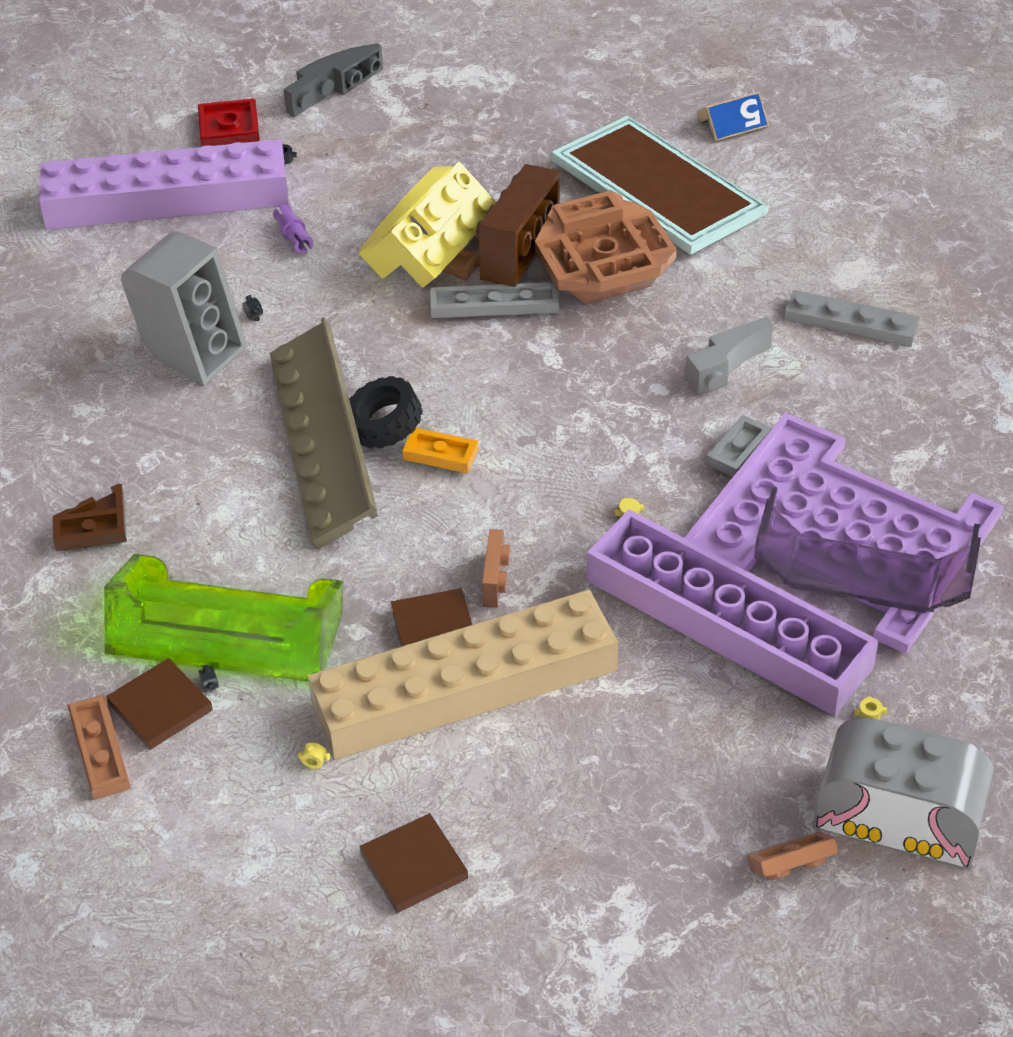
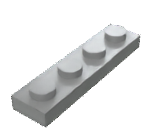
M554 282L520 283L516 287L503 284L430 287L431 318L559 313L558 289Z
M793 290L785 310L784 320L911 347L920 317Z

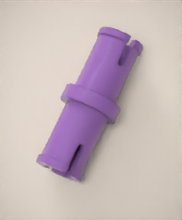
M279 205L278 207L282 214L275 208L273 217L281 226L282 235L285 239L291 241L296 252L300 254L307 253L308 251L304 243L311 250L313 240L305 231L304 222L294 215L289 205Z

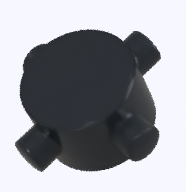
M282 144L285 165L290 164L293 158H297V152H293L290 145Z
M251 295L245 297L246 301L242 303L243 310L248 319L259 321V316L263 315L262 306L257 298H252Z
M203 665L202 669L198 670L204 692L219 688L213 666Z

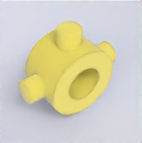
M623 498L619 503V509L614 510V515L621 518L628 509L640 515V511H644V505L639 504L636 499Z
M870 696L865 697L861 701L859 708H854V716L859 718L881 720L882 715H887V707H883L879 700Z
M307 743L304 751L298 752V759H301V762L309 768L320 769L325 760H330V753H327L326 748L318 743Z

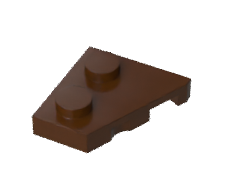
M122 484L112 486V493L97 501L90 497L80 502L76 507L66 509L54 515L53 542L55 550L62 551L127 542Z

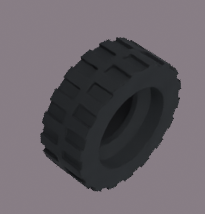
M401 377L377 378V380L370 381L362 388L356 390V393L349 398L360 444L362 446L366 445L367 448L373 449V447H377L380 449L403 441L410 433L415 431V427L420 424L421 415H423L422 405L411 384ZM398 404L388 415L380 419L369 420L378 410L389 405Z

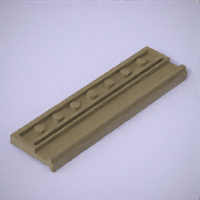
M325 317L321 318L322 323L269 353L310 539L318 549L354 530L353 524L367 516L374 519L378 516L331 325Z

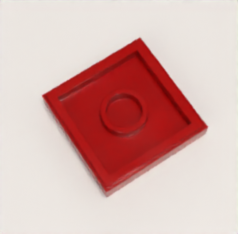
M254 98L198 104L201 147L260 141L257 107Z

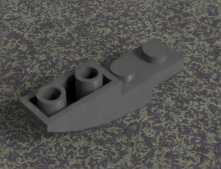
M376 43L339 51L320 58L296 71L297 81L284 88L286 113L296 117L332 92L337 91L344 95L383 69L381 45Z

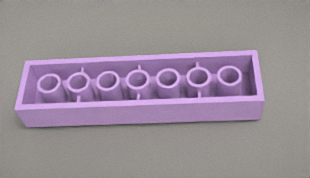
M266 139L248 143L236 142L217 146L206 145L187 149L175 148L157 152L145 151L126 155L114 154L106 157H84L76 160H54L40 163L39 202L45 228L49 230L276 207L282 204L289 205L282 139Z
M630 509L587 552V582L834 717L874 669L879 640Z

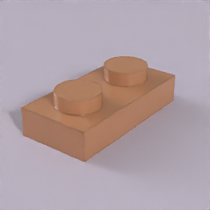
M489 529L482 580L483 607L498 608L499 593H506L507 572L502 571L503 566H509L511 546L504 544V530Z
M819 831L748 854L747 857L751 871L766 877L768 880H774L789 875V869L801 865L806 868L822 865L827 862L826 857L838 854L839 852L835 837Z

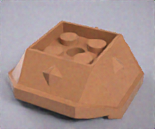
M612 190L553 205L548 214L547 221L535 240V252L557 289L570 292L585 304L651 287L657 277L661 276L674 262L677 252L676 247L651 210L637 203L623 200V196Z

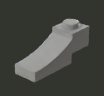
M767 317L710 336L709 348L687 355L685 380L698 396L727 386L728 375L735 368L751 357L771 349L773 324Z

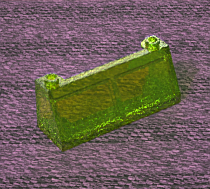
M133 554L104 586L105 654L161 662L170 658L176 664L198 667L208 664L209 667L213 666L214 669L308 682V675L323 671L326 668L342 617L344 581L325 578L315 580L308 588L307 598L169 580L167 566L161 559L155 556Z

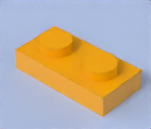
M416 428L413 433H410L402 452L403 460L468 474L479 449L478 440Z

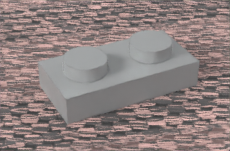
M742 415L707 454L706 465L733 477L772 428Z

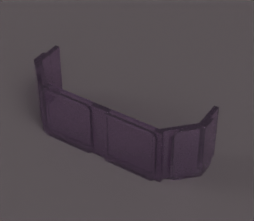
M772 487L759 527L754 558L771 574L778 575L783 580V584L790 585L794 589L841 598H859L873 604L920 613H934V609L941 606L950 607L970 599L981 537H978L980 524L974 523L969 546L934 559L801 534L775 510L778 488Z

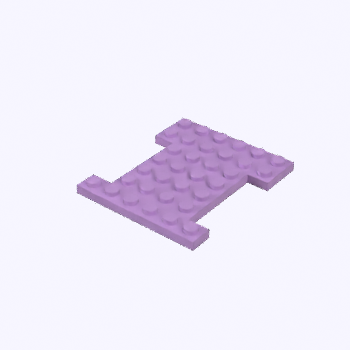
M784 413L684 538L748 572L762 556L886 613L875 628L873 638L907 654L1002 516L1004 506L971 492L956 514L835 462V459L844 449L846 438Z

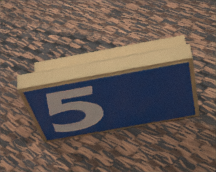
M760 92L706 106L697 111L700 123L709 122L714 142L769 126Z

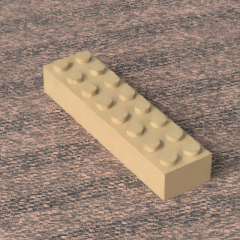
M589 589L308 675L311 703L333 758L336 760L618 671V641Z

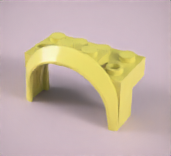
M460 162L456 163L453 167L451 165L434 166L374 230L361 246L359 255L382 279L401 265L423 288L434 280L476 235L478 222L485 218L490 206L495 205L496 201ZM411 216L427 231L428 235L424 234L421 228L413 223Z

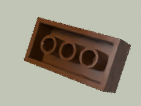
M525 164L519 173L513 176L507 189L502 190L500 198L495 205L490 206L485 218L478 222L476 238L479 239V251L476 257V265L480 267V280L513 287L517 286L537 257L535 240L547 221L552 206L560 203L559 170Z

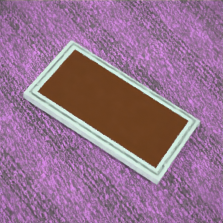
M625 116L552 151L551 161L598 193L612 190L623 196V200L637 203L651 210L672 243L690 255L763 217L769 210L768 206L629 116Z

